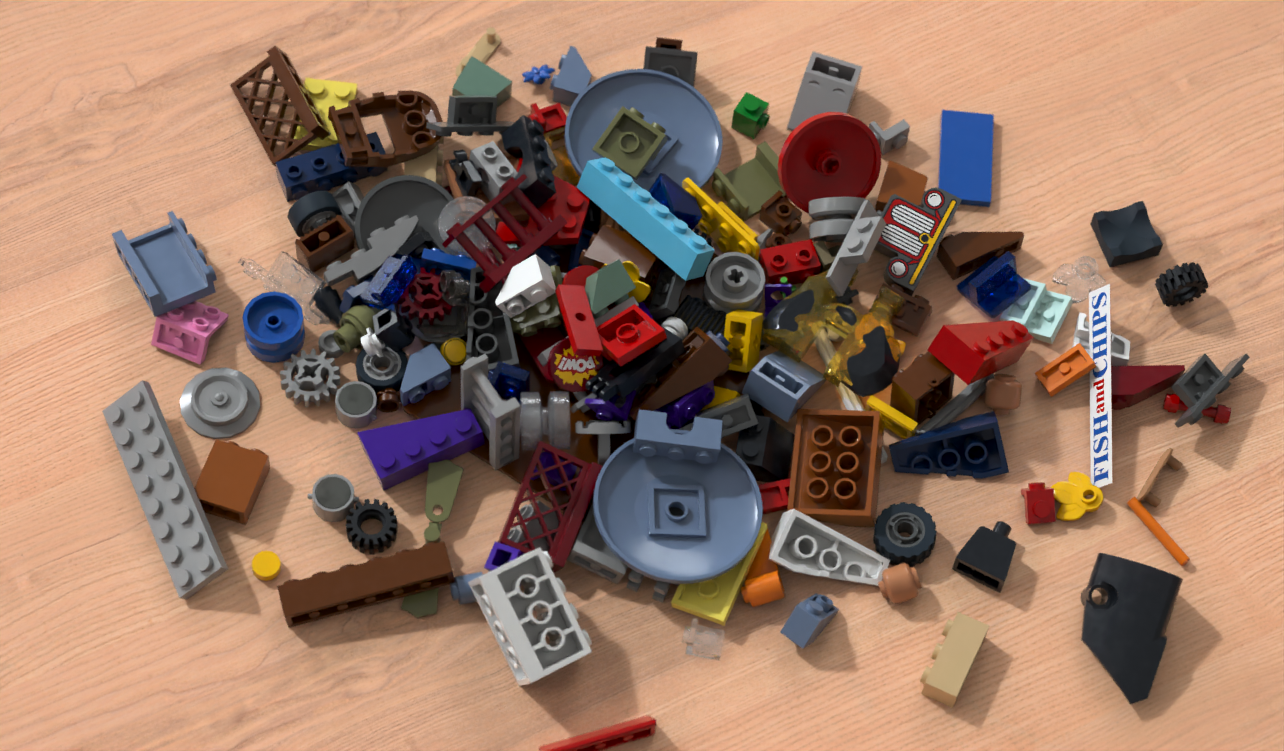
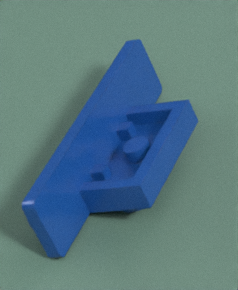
M424 248L421 259L396 254L390 279L402 282L403 277L410 279V271L412 270L420 274V270L423 267L426 273H430L431 269L435 268L436 275L444 272L445 281L448 279L453 280L452 287L457 289L456 295L469 298L471 268H476L477 263L466 255L455 256L437 248L430 250Z

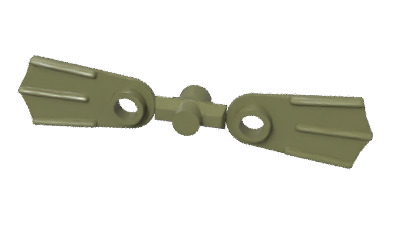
M448 459L429 463L425 514L432 522H429V527L424 531L425 544L429 542L440 543L441 522H444L450 516L463 474V468L455 465ZM435 508L443 509V513L440 515L433 513ZM439 588L405 596L401 606L402 610L411 613L416 618L437 614Z

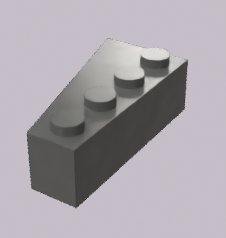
M481 267L471 268L466 361L472 357L478 358L486 354L488 357L489 381L522 375L510 317L498 308L495 302L503 287L502 280L489 292L485 293L479 286L486 278L483 275L484 271Z

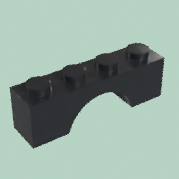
M522 115L501 135L504 150L518 160L520 158L523 159L520 170L514 179L517 180L523 174L528 177L519 186V189L538 209L556 193L555 178L551 171V161L548 157V146L545 142L542 125L538 121L531 120Z

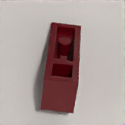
M1111 366L1112 409L1121 410L1131 407L1172 387L1183 375L1185 366Z

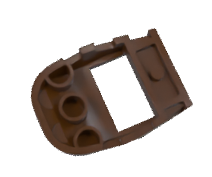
M406 90L398 91L397 95H384V92L373 93V96L360 101L359 98L350 100L348 107L335 110L334 106L329 107L328 119L331 121L345 159V166L388 167L403 163L429 153L436 147L442 137L436 135L435 130L426 128L427 122H443L436 103L422 92ZM382 115L395 150L393 154L380 155L379 152L372 151L361 121L362 117Z

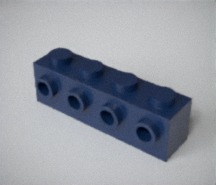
M377 132L366 134L372 151L379 152L380 155L386 154ZM339 143L275 162L277 178L287 202L299 200L307 194L316 191H330L332 188L344 185L348 181L355 183L363 178L376 177L388 171V167L345 166V159Z

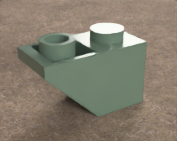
M620 259L607 264L586 279L585 291L594 319L609 311L607 306L613 302L617 306L629 299L628 293L636 288Z

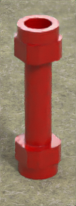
M1166 393L1163 403L1164 410L1176 413L1177 410L1186 412L1188 407L1177 394ZM1218 404L1217 407L1210 406L1201 412L1203 416L1214 418L1213 422L1228 424L1231 408Z

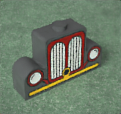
M931 188L924 193L919 206L893 194L883 212L877 211V214L882 216L886 222V226L874 250L891 258L883 274L887 285L890 286L891 283L905 289V294L913 295L962 199L943 189Z

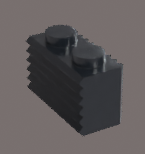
M687 295L672 315V317H677L686 324L689 331L688 335L698 327L705 333L710 330L714 335L720 332L724 336L727 313L715 311L700 298H691L690 295Z

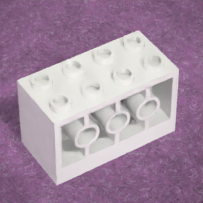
M541 547L468 582L519 686L530 684L592 652L590 649V645H592L591 639L585 629L581 630L577 619H579L578 612L572 603L568 604L564 593H566L565 586L559 577L555 578L551 569L553 562L546 551L543 552ZM520 584L524 586V592H521ZM533 610L536 611V613H537V618H534V617H533V615H532ZM546 636H548L550 639V643L548 645L545 641Z

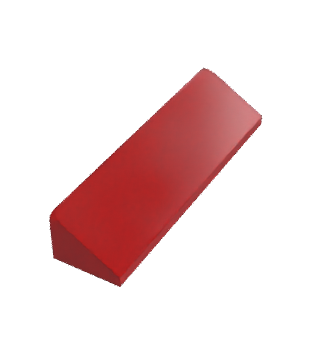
M650 715L642 716L540 746L539 751H602L653 736L656 730V720Z

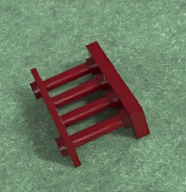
M525 174L521 175L517 180L511 177L500 187L503 191L463 225L459 222L454 224L446 232L449 237L442 243L446 248L456 240L481 267L486 278L479 286L485 293L489 292L510 273L512 267L526 260L568 223L561 215L553 221L550 218L546 219L519 189V186L528 178ZM511 195L538 225L539 233L535 236L532 233L528 234L502 205L501 201ZM493 210L521 241L519 244L522 247L518 251L514 248L510 249L483 219L488 212ZM475 225L503 256L501 259L504 263L499 267L495 263L492 264L464 232Z

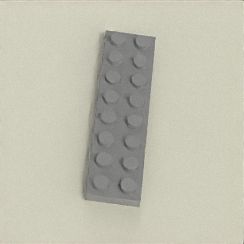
M142 380L102 412L179 598L187 600L228 570V567L149 382Z

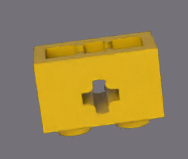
M737 309L726 314L724 337L731 343L727 348L732 352L729 357L733 360L729 364V370L747 373L758 364L763 313Z

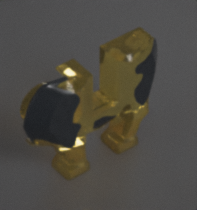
M857 269L855 270L848 286H852L854 284L859 272ZM829 270L819 275L808 277L797 291L780 301L766 316L762 324V340L800 363L825 326L845 338V340L827 365L822 378L837 387L842 382L853 393L861 397L871 396L883 391L892 384V378L899 369L901 349L899 342L890 335L891 316L901 311L905 299L883 286L877 299L873 302L870 312L862 315L853 307L838 303L835 298L837 294L826 279Z

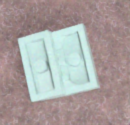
M1020 278L1000 316V321L1014 320L1021 323L1028 329V333L1034 339L1052 344L1073 304L1072 297L1047 291L1046 284Z

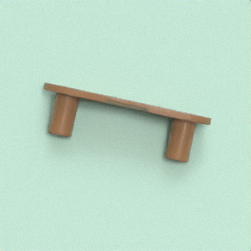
M1168 448L1160 457L1137 496L1139 502L1144 499L1155 508L1160 504L1161 500L1150 492L1157 480V476L1166 464L1176 471L1182 466V463L1171 455L1173 452L1172 448Z

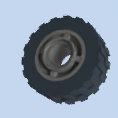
M900 502V504L896 505L892 504L889 508H885L876 519L873 537L875 549L881 556L889 559V564L893 566L894 564L899 565L901 563H907L910 567L918 563L921 564L924 562V559L931 555V550L934 549L936 524L932 520L930 513H927L923 507H918L913 503L906 504L905 502ZM905 532L910 534L911 536L902 537L899 535V533Z

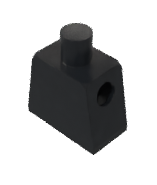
M1001 521L996 522L993 530L980 526L957 554L952 570L1001 593L1016 547V542L1008 538L1012 530L1011 527Z

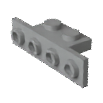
M864 200L826 275V279L838 296H843L858 264L868 262L886 226V222L882 216L877 214L869 200Z

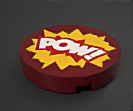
M568 337L561 340L550 351L547 361L548 373L562 390L569 392L586 391L585 385L587 381L597 375V371L603 367L602 355H574Z

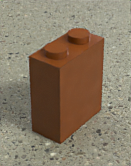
M216 439L194 487L204 512L246 525L270 470L269 455H266L259 449L253 448L250 450L240 447L237 443L230 440L221 441Z

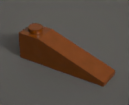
M696 327L682 341L685 353L659 371L656 376L657 380L654 383H648L634 398L629 415L636 420L639 409L654 411L705 385L716 377L725 374L733 360L711 337Z

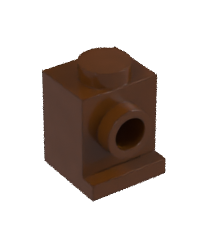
M779 190L761 206L759 220L768 228L773 229L774 233H782L784 236H787L789 233H795L800 228L802 212L783 196V192Z

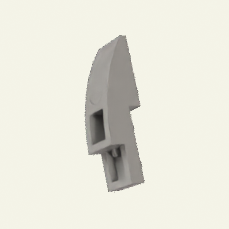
M406 215L394 222L395 226L387 230L382 227L373 231L370 234L371 237L367 240L370 250L360 249L351 255L352 259L344 263L339 260L326 267L327 271L324 272L326 284L332 286L353 276L358 285L370 275L380 272L394 260L396 254L400 253L398 248L411 239L418 226V217L415 215L410 218Z

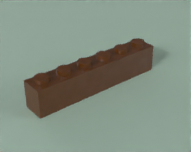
M429 542L423 545L422 548L400 550L395 555L384 558L373 557L362 564H347L339 570L328 573L317 572L311 577L302 580L291 579L283 585L277 586L284 616L288 628L450 585V583H455L445 542Z

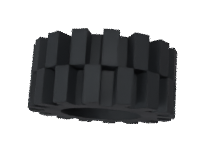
M1191 262L1189 265L1183 263L1180 267L1176 265L1174 266L1175 269L1166 270V274L1162 273L1159 275L1160 278H1157L1155 283L1163 304H1166V306L1172 305V307H1176L1179 303L1180 305H1185L1187 301H1194L1193 298H1199L1201 296L1200 293H1205L1208 288V282L1201 266L1194 262Z
M366 499L363 506L358 502L355 504L356 509L351 508L349 515L346 517L349 542L352 541V546L355 549L359 546L362 553H365L366 549H369V554H374V549H378L379 553L384 552V546L389 549L392 546L391 541L395 542L397 517L394 515V510L392 507L388 509L386 502L379 505L378 499H374V504H370L369 499ZM377 519L382 523L383 527L379 533L366 534L362 531L361 525L365 520Z

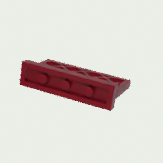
M538 441L498 543L519 549L526 554L535 550L533 541L545 537L549 546L548 554L553 562L552 571L556 573L564 568L603 466L595 462L589 464L547 443ZM541 451L551 454L555 465L543 469L539 460ZM567 464L581 468L577 478L568 481L562 467ZM536 466L538 472L533 473ZM557 469L563 483L551 488L545 473ZM540 475L545 490L533 494L529 485L530 479ZM565 487L569 496L568 502L558 506L553 491ZM548 494L553 509L541 513L535 498ZM530 500L536 515L523 520L519 510L520 504ZM565 508V510H564V512H563V515H562L560 509ZM555 512L559 525L556 529L548 531L543 516ZM515 517H516L517 520H518V522L513 523V522H514V519H515ZM538 519L543 534L531 538L525 523ZM520 525L525 541L516 543L507 539L510 529ZM555 533L554 538L552 540L550 535Z

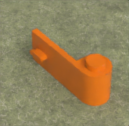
M768 529L748 571L745 586L741 587L745 603L750 602L752 607L786 598L778 564L769 560L771 537Z

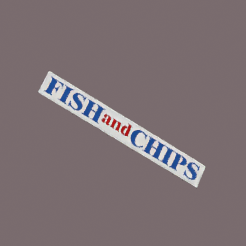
M1110 284L1089 293V356L1096 364V367L1090 371L1091 483L1098 488L1113 483Z

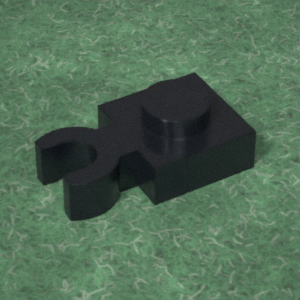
M455 150L453 154L456 159L449 161L450 167L457 173L455 180L465 199L475 198L483 181L481 173L477 171L472 160L468 161L464 150Z

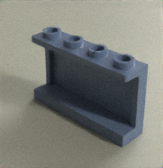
M173 211L167 213L170 221L168 225L131 240H127L122 230L112 233L117 254L154 317L216 293L213 281H216L217 278L212 266H206L207 261L201 249L196 250L197 245L191 233L186 234L188 231L183 219H177Z

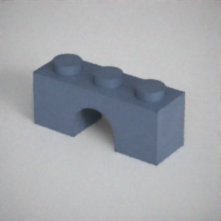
M639 409L635 423L634 453H640L643 456L649 457L654 455L665 456L672 460H695L702 464L717 462L721 447L723 420L694 417L691 431L687 434L679 435L673 433L667 427V413Z

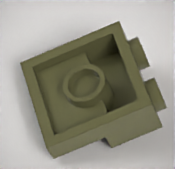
M622 106L592 150L602 158L606 157L612 160L617 168L637 180L651 160L653 161L668 138L664 134L666 130L656 122L649 124L643 120L644 115L633 107L628 110Z
M553 265L550 266L555 287L557 288L558 284L562 285L563 281L560 267ZM554 293L545 300L510 318L513 332L521 334L522 337H530L538 333L537 330L542 328L560 326L564 319L557 295Z

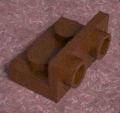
M883 283L869 310V314L883 321L886 320L890 324L918 337L926 319L932 313V306L929 305L930 302L919 295L912 297L905 294V289L891 283L889 286Z

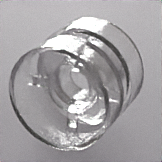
M470 196L459 197L450 201L441 211L438 220L441 244L449 237L446 232L454 224L459 222L463 225L487 204L478 198ZM491 210L483 219L496 232L495 217ZM475 225L464 232L484 255L492 247V244ZM456 240L446 248L443 246L448 254L455 256L466 255L472 259Z
M550 391L547 407H542L539 392H520L522 451H534L537 442L542 441L543 435H548L549 445L559 450H570L569 392Z

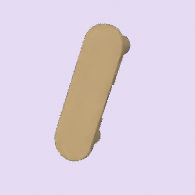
M488 28L487 33L480 38L469 54L461 60L460 64L456 67L457 77L460 76L472 56L485 63L499 47L501 39L496 34L494 28Z

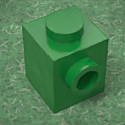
M746 92L733 111L731 128L754 139L759 131L764 129L769 122V103Z

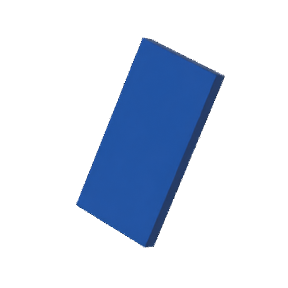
M942 110L938 188L962 199L960 203L962 205L990 207L994 114Z

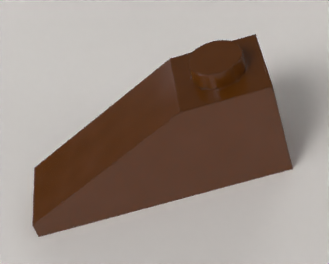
M961 232L955 236L948 235L941 240L936 256L952 280H955L1020 250L1025 235L1022 232Z

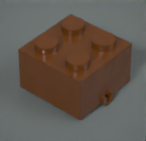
M929 351L924 355L920 354L914 359L912 365L905 370H899L892 378L890 406L916 421L919 425L927 418L931 419L935 416L936 411L952 399L955 374Z

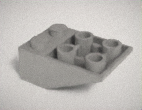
M812 52L787 130L793 131L803 121L817 114L825 112L848 114L859 85L862 66Z

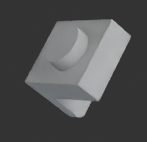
M904 119L885 131L875 121L869 124V128L878 140L882 155L894 148H901L908 141L910 125Z

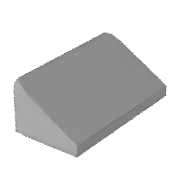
M348 181L332 195L341 209V217L353 230L355 238L356 213L364 195L357 185Z

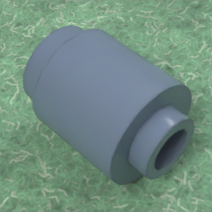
M477 572L454 577L455 583H450L453 600H458L460 605L477 602L468 582L484 574Z

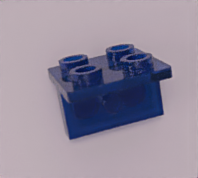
M1009 251L999 259L995 256L957 285L958 292L992 319L1031 290V284L1017 274L1016 257Z

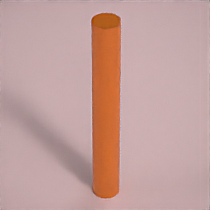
M1133 497L1127 502V505L1181 566L1185 565L1190 558L1138 499Z

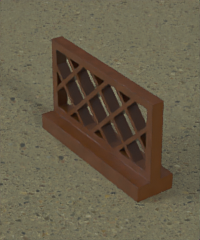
M274 46L267 51L269 57L230 84L272 165L276 167L275 162L290 158L317 137L323 140L331 133L290 58L285 52ZM272 66L274 71L271 80L262 79L264 70ZM248 82L253 83L250 96L243 95L240 90ZM260 84L269 85L266 98L257 97ZM276 86L284 88L282 100L272 99ZM255 101L264 102L261 115H254L252 112ZM271 104L280 105L276 118L268 117ZM287 106L295 108L292 120L283 119ZM266 121L275 122L272 135H265L263 133ZM281 124L291 125L287 138L278 137ZM297 126L305 127L308 132L300 140L294 139ZM276 142H286L284 151L276 156L274 153Z

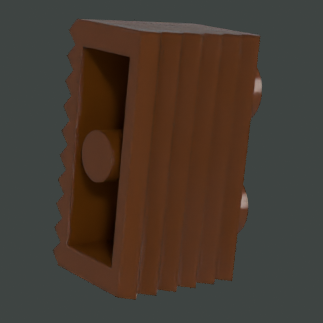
M336 215V218H332L331 221L327 220V223L318 226V229L314 228V231H309V234L296 239L297 260L311 275L355 248L353 230L340 215Z

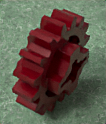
M424 267L421 268L420 274L413 270L410 271V279L403 277L402 285L398 286L397 303L401 305V312H409V320L417 317L419 324H422L424 319H427L430 325H433L434 318L441 322L444 321V314L450 316L452 314V307L456 306L457 289L452 287L453 280L448 279L445 281V273L442 272L436 275L435 268H432L430 273H426Z

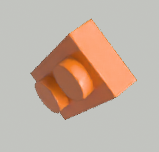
M1079 343L1035 372V376L1052 397L1094 369L1096 364Z

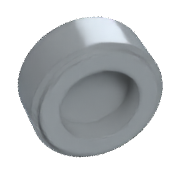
M328 330L319 337L320 353L326 352L327 358H338L344 353L334 340L333 333L336 330Z

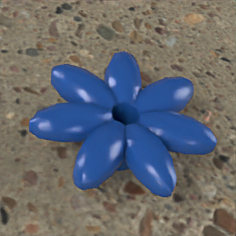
M546 64L539 69L532 67L531 71L522 74L525 77L523 81L525 83L533 80L535 84H543L545 79L551 78L549 74L555 72V69L549 68Z

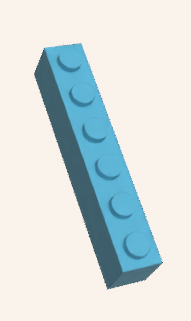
M605 157L587 161L577 188L685 281L704 275L715 250L707 244L703 237L694 233L684 221L679 220L669 212V209L656 201L650 192L642 189L633 181L631 176L617 168L612 160Z

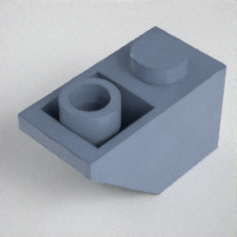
M570 46L567 55L562 54L558 66L560 72L558 75L554 74L550 85V90H553V101L572 106L578 95L591 84L592 77L577 49Z
M434 343L409 357L400 388L403 406L420 401L426 394L433 390L443 389L451 381V367Z
M816 593L796 605L780 633L804 649L815 641L839 609L833 605V601L830 598Z

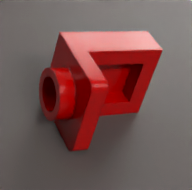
M534 103L531 105V114L528 115L529 119L536 120L542 125L544 137L565 130L567 116L560 103L539 109L537 104Z
M1045 482L1028 483V488L1021 489V495H1024L1027 524L1056 522L1053 488L1045 487Z

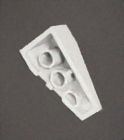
M794 508L782 514L771 538L769 560L795 573L879 586L878 582L882 581V572L887 569L890 563L889 559Z

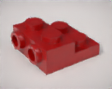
M636 304L596 327L603 348L601 354L608 361L613 359L620 366H623L667 338L665 330Z

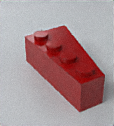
M1014 320L943 325L927 350L969 385L1018 362L1034 337L1028 333V329L1023 324Z

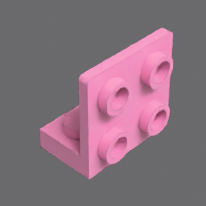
M197 301L191 302L157 316L151 345L201 365L206 358L210 337L228 320L229 315L216 307L207 306Z

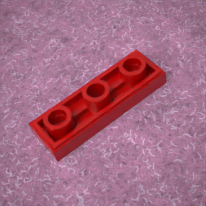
M558 284L555 292L574 355L600 356L603 348L584 286Z

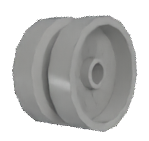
M828 197L809 201V216L816 220H821L809 226L810 239L817 242L822 240L832 243L843 242L864 200L867 199L859 197Z
M729 252L716 257L708 265L703 291L704 301L707 306L715 311H723L727 314L737 309L757 312L761 305L765 285L764 270L759 262L748 254Z

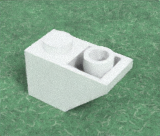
M535 254L512 267L495 301L496 306L512 318L556 293L550 266Z

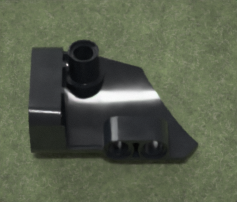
M1098 553L1089 583L1081 593V602L1084 606L1081 641L1104 666L1129 704H1133L1147 699L1165 649L1167 641L1165 632L1183 579L1139 562ZM1094 590L1099 591L1102 596L1100 604H1096L1092 600Z

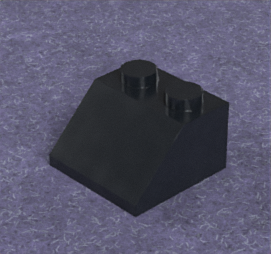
M756 415L758 424L740 430L736 454L748 466L756 481L769 483L788 479L795 435L772 418Z

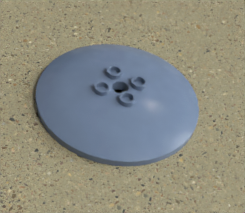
M629 69L614 72L591 83L573 102L565 125V147L568 158L580 178L587 161L602 158L593 152L592 148L622 106L628 110L631 107L635 108L644 115L643 120L649 124L656 122L666 130L664 134H666L668 140L655 159L648 163L637 180L632 178L642 189L650 192L651 196L660 204L670 206L681 202L682 181L687 177L702 189L709 182L714 174V170L718 166L722 151V131L717 115L710 103L699 91L673 75L648 69Z
M670 429V431L679 435L690 432L687 430ZM634 438L620 446L608 458L598 475L593 494L594 517L600 535L606 545L619 560L631 569L646 577L667 583L691 584L704 582L733 569L747 556L753 547L762 522L763 507L760 490L748 466L735 452L721 443L717 462L702 464L695 460H672L665 456L654 455L649 457L643 456L640 453H634ZM678 507L684 514L680 517H675L670 514L669 509Z

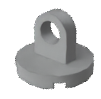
M589 420L586 422V426H583V421H577L576 433L597 434L598 464L601 466L610 457V434L631 432V422L628 420L623 421V425L615 420Z

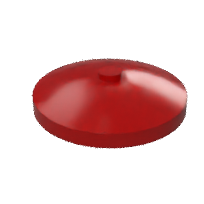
M842 112L817 114L799 124L783 144L778 160L779 182L789 200L806 213H809L808 202L814 199L828 197L866 198L879 177L881 150L874 133L858 118Z

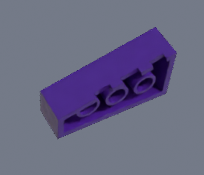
M471 409L357 432L361 446L383 491L428 471L429 463L454 459L485 444L483 432Z

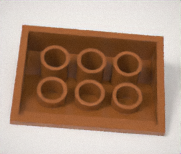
M797 409L787 511L794 508L816 521L847 527H875L885 424L880 411Z

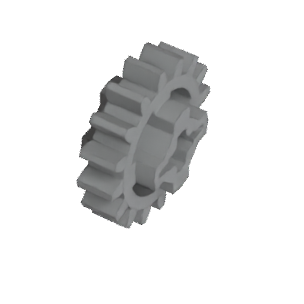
M312 349L308 355L304 350H301L300 357L294 354L291 355L292 363L286 361L283 363L284 370L280 371L281 388L285 390L287 399L294 396V404L297 405L302 400L305 403V407H309L310 402H314L318 407L320 406L321 399H324L326 402L330 401L329 393L336 395L337 386L340 385L339 366H335L334 358L327 360L326 352H322L318 356L315 349ZM297 372V375L294 377V381L292 382V377L294 373ZM326 375H328V381L324 384L323 381L326 380Z

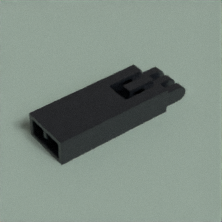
M662 327L667 336L665 340L623 366H620L614 360L610 361L597 371V375L587 381L585 388L603 401H608L616 394L623 399L685 353L682 339Z

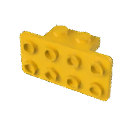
M690 178L684 179L682 181V200L680 202L682 213L687 218H692L698 224L702 233L705 232L707 236L709 235L715 240L722 252H740L748 254L758 261L760 246L756 242L758 235L722 201L716 204Z

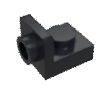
M419 232L398 249L404 257L412 256L421 259L424 248L429 250L440 248L429 232Z

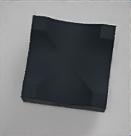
M1143 201L1135 202L1122 209L1100 211L1093 214L1090 225L1110 268L1159 255L1163 243L1151 225Z

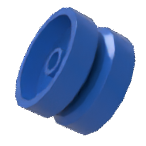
M267 292L253 298L245 307L243 314L245 339L252 355L262 361L276 363L290 359L292 354L296 355L301 350L305 340L302 308L296 299L285 293Z

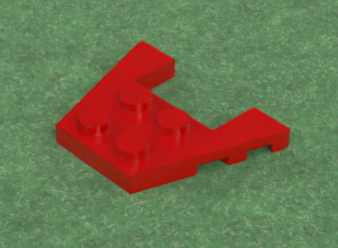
M521 158L516 168L517 172H519L523 159ZM553 175L556 193L538 210L546 219L550 218L553 221L561 215L568 223L543 246L578 244L591 199L577 187ZM530 217L527 227L523 228L528 234L532 233L534 236L539 233L538 225ZM499 222L496 230L499 237L506 244H517V247H522L519 244L521 241L506 224Z

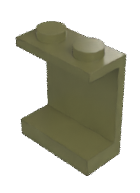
M766 141L757 146L755 158L725 175L719 168L714 170L712 182L714 192L724 198L728 208L743 222L760 213L761 206L779 190L783 192L785 198L787 197L782 190L778 178L779 157Z

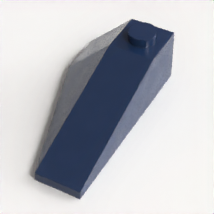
M995 411L970 416L889 445L895 472L927 475L929 473H938L953 477L964 475L979 479L1009 473Z

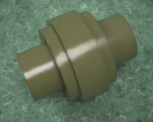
M374 302L369 307L366 305H354L343 313L340 319V328L333 333L334 340L339 348L346 353H349L354 348L362 350L361 337L368 334L366 329L369 327L375 333L372 316L385 309L384 306L378 302Z

